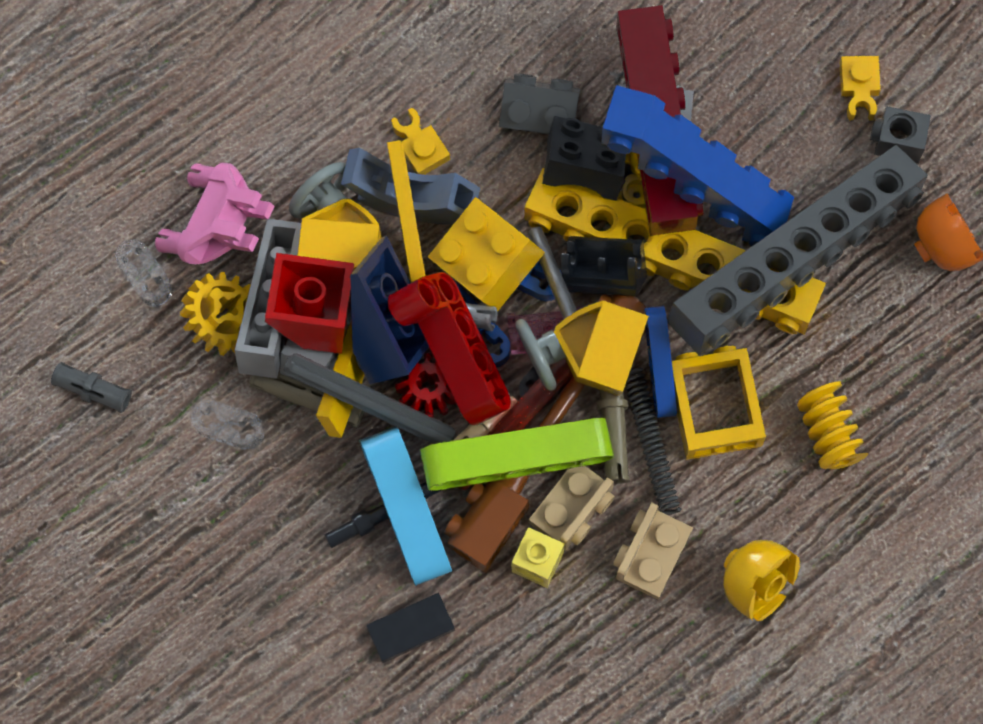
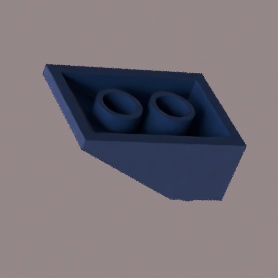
M383 237L350 275L353 353L358 367L364 372L369 384L409 375L429 347L418 323L403 326L394 319L389 310L388 297L410 284V281L388 237Z

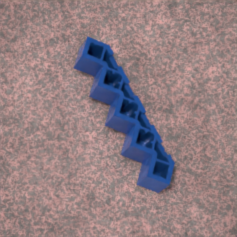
M616 85L602 128L601 144L607 145L609 149L620 154H629L630 152L640 154L638 169L644 170L648 176L656 179H666L667 177L676 179L675 194L680 195L683 200L693 204L710 203L711 207L708 217L715 219L722 226L729 228L745 227L742 240L749 242L751 247L787 222L794 199L793 195L786 190H779L778 193L769 187L771 179L753 166H745L743 168L735 163L737 155L717 140L710 141V143L706 142L700 137L702 129L684 116L675 115V117L667 114L664 111L666 103L656 96Z

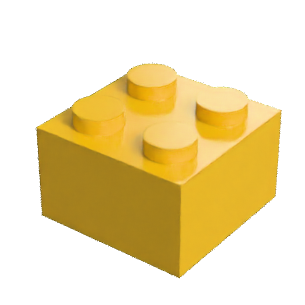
M475 197L428 255V258L488 306H496L498 312L545 252Z

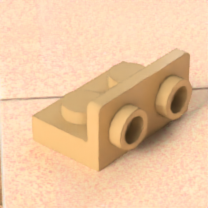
M586 466L568 469L528 519V523L541 533L564 543L565 551L572 542L578 546L591 529V526L587 523L596 512L602 515L614 500L615 496L611 493L614 481L608 477L606 480L602 479Z
M651 503L647 512L639 510L630 529L636 535L630 547L625 544L621 546L613 566L619 568L616 580L659 600L692 533L693 527L658 511L659 506Z

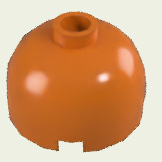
M948 193L924 208L918 217L916 225L920 240L915 242L914 245L925 263L932 259L941 269L960 271L983 260L982 249L977 245L974 240L975 237L955 204L952 203Z

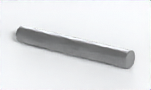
M534 227L529 230L528 236L534 244L545 252L539 262L562 317L565 319L577 310L542 228Z

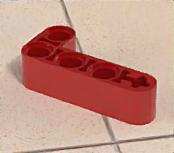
M439 272L423 276L388 297L389 310L399 324L403 326L419 324L459 410L468 423L477 426L510 408L511 400L508 390L458 286L450 275L445 272Z

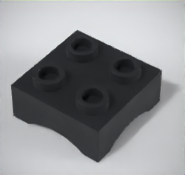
M554 116L547 139V157L542 184L555 187L560 185H579L594 190L603 198L617 201L625 174L626 154L614 152L607 145L601 144L603 127L584 123L575 118Z

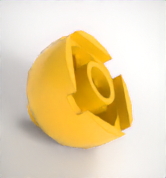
M756 540L747 543L740 549H734L724 562L726 570L723 584L724 593L728 601L752 621L753 618L757 621L764 620L787 597L784 594H779L786 582L794 585L800 568L799 557L783 545L771 540Z

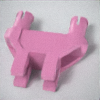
M198 163L193 164L190 169L200 173L188 172V183L194 188H205L204 193L186 229L182 232L170 229L160 230L158 234L162 237H167V239L156 237V249L161 253L178 255L183 262L189 264L210 262L231 249L253 252L259 238L253 234L244 233L246 227L243 225L247 217L269 219L275 206L271 202L260 201L262 195L258 191L248 188L244 178L234 165L219 163L215 167Z

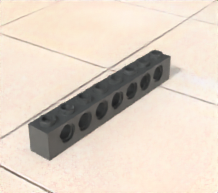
M897 145L893 146L674 301L667 323L698 355L709 347L713 349L720 347L729 338L731 331L738 326L742 328L749 326L757 318L760 310L767 305L772 308L779 304L787 295L788 290L795 285L798 287L804 286L811 280L818 268L823 265L826 267L833 265L841 257L843 250L850 245L853 247L859 246L866 240L872 229L877 226L883 228L888 225L904 206L908 209L913 207L924 194L922 188L928 174ZM769 268L775 269L779 272L772 271ZM741 288L747 289V290L751 291V293H750V292H745V291L741 290ZM712 309H718V310L722 311L723 313H717V312L713 311Z

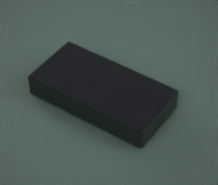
M439 593L366 625L382 663L455 631V627Z

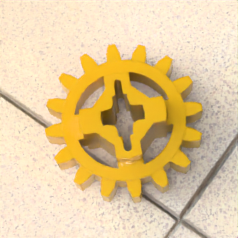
M220 272L215 279L210 273H207L201 281L196 280L190 286L189 291L181 300L185 307L180 311V316L189 318V321L183 327L184 331L194 330L196 335L192 341L194 343L201 340L205 341V351L207 352L214 346H217L220 355L224 356L230 348L235 353L251 284H248L242 288L239 285L240 277L237 275L231 281H228L225 272ZM226 308L228 309L225 315H222L219 319L216 318L220 312L222 313Z

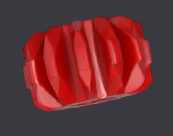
M425 353L423 357L424 363L419 364L418 362L409 375L400 377L403 381L395 384L396 392L403 394L399 399L401 403L407 406L412 405L411 408L419 412L424 409L426 415L433 418V410L438 409L440 414L446 416L448 414L446 403L452 405L457 403L437 362L435 364L432 363L431 355ZM427 381L430 385L435 384V390L430 392L427 388L422 389V383Z

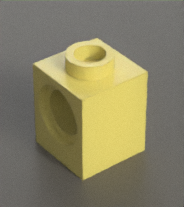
M528 527L511 562L512 572L548 588L564 554L565 544Z

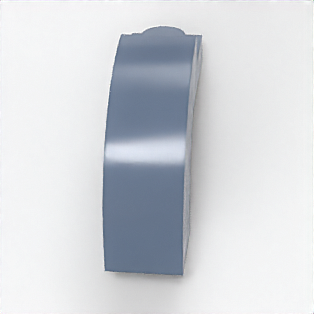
M362 148L349 149L341 185L357 193V201L399 217L390 165ZM408 172L416 221L433 224H454L472 200L479 196L480 187L457 173L422 175Z

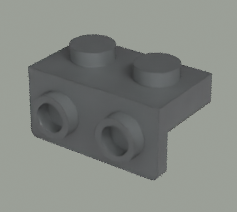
M516 73L514 74V79L507 78L504 83L499 127L549 134L554 116L576 119L581 89L573 87V81L551 79V84L536 82V76Z

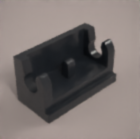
M570 236L567 240L568 253L561 254L562 277L569 292L637 296L647 278L643 240Z

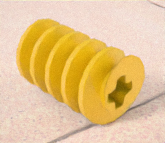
M841 381L826 383L810 390L797 403L799 411L807 412L802 420L804 425L811 427L808 431L810 440L817 441L813 446L815 454L823 455L818 461L822 469L848 467L868 456V453L855 452L864 443L862 438L850 439V435L858 430L857 424L845 425L844 423L846 419L853 415L852 410H839V406L847 401L846 395L834 396L833 394L842 387Z

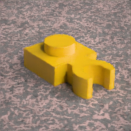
M841 56L839 62L841 97L852 96L847 108V117L849 121H854L856 108L864 107L868 111V120H873L877 112V104L870 96H879L881 91L879 56Z
M410 108L408 109V114L412 123L408 126H402L394 117L391 119L392 128L397 136L406 138L402 141L405 158L414 172L425 175L450 161L451 157L431 125L421 130L419 114L415 109Z

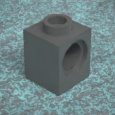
M886 106L882 118H875L872 126L870 140L877 141L874 155L881 156L897 145L915 163H919L925 150L931 115ZM901 130L906 134L907 138L898 139L890 131Z

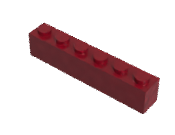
M663 5L618 11L616 29L626 88L654 95L666 103L664 111L672 117L681 115L680 110H685V95L683 87L676 88L675 76L679 75L680 70L677 52H670L669 41L674 40L671 18L665 19ZM637 154L638 165L640 154ZM639 169L650 236L696 230L698 216H703L704 213L703 203L693 204L683 200L680 195L675 194L676 179L669 177L666 179H656L648 176L644 170Z

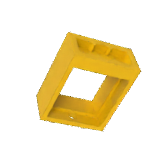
M724 346L715 349L713 354L698 356L696 352H689L675 357V360L672 361L677 418L686 460L762 447L766 434L747 348L736 350V346ZM737 366L750 424L695 434L683 375Z

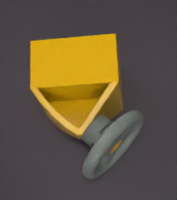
M336 162L314 173L299 187L290 201L289 212L294 218H302L298 256L354 263L355 270L382 238L379 223L364 207L351 199H347L342 193L345 186L341 185L346 163ZM339 174L334 184H332L331 180L333 176Z
M600 301L574 312L555 327L554 332L550 330L542 334V337L537 340L524 319H518L515 326L540 380L548 391L554 390L557 385L549 366L565 358L576 382L620 397L649 316L606 301Z

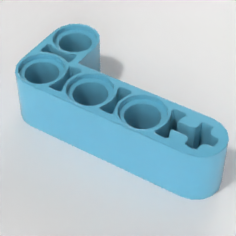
M395 426L359 440L415 586L452 572L399 429Z

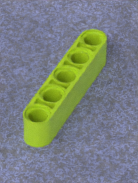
M592 418L437 443L420 450L427 487L430 491L595 465L614 458L605 418Z

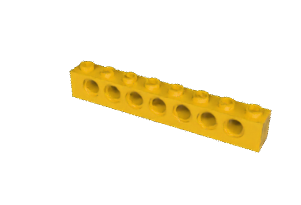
M542 168L524 207V220L528 221L532 228L541 227L544 233L553 231L562 235L565 241L570 236L627 239L634 234L643 236L646 239L644 252L647 275L654 276L657 274L669 279L671 285L681 290L693 289L711 276L701 273L697 268L698 265L709 263L718 271L746 251L697 230L650 236L646 209L617 198V201L603 198L594 190L579 185H560L555 187L542 184L545 168ZM563 206H570L576 210V213L573 216L564 217L557 210ZM598 220H604L611 225V228L606 231H598L593 228L592 224ZM666 249H675L681 254V257L677 260H669L663 256L662 252ZM769 268L772 271L779 272L775 269ZM812 277L802 287L795 285L787 292L786 298L788 302L777 304L772 308L767 305L759 311L756 320L762 317L776 323L775 326L783 332L789 334H797L798 332L805 335L826 283ZM741 289V290H743V291H745V292H750V293H751V291H749V290H747V289Z

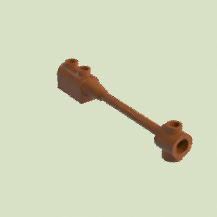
M603 294L598 301H606L644 314V308H646L634 296L613 295L610 297L607 294ZM572 376L539 427L560 424L585 385L576 382ZM529 476L487 482L486 485L475 484L466 498V502L472 506L464 518L455 514L444 531V534L450 537L446 543L447 547L470 564L487 573L529 509V500L520 495Z

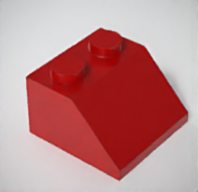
M276 253L265 322L303 349L342 354L351 298L350 275L354 271V263Z

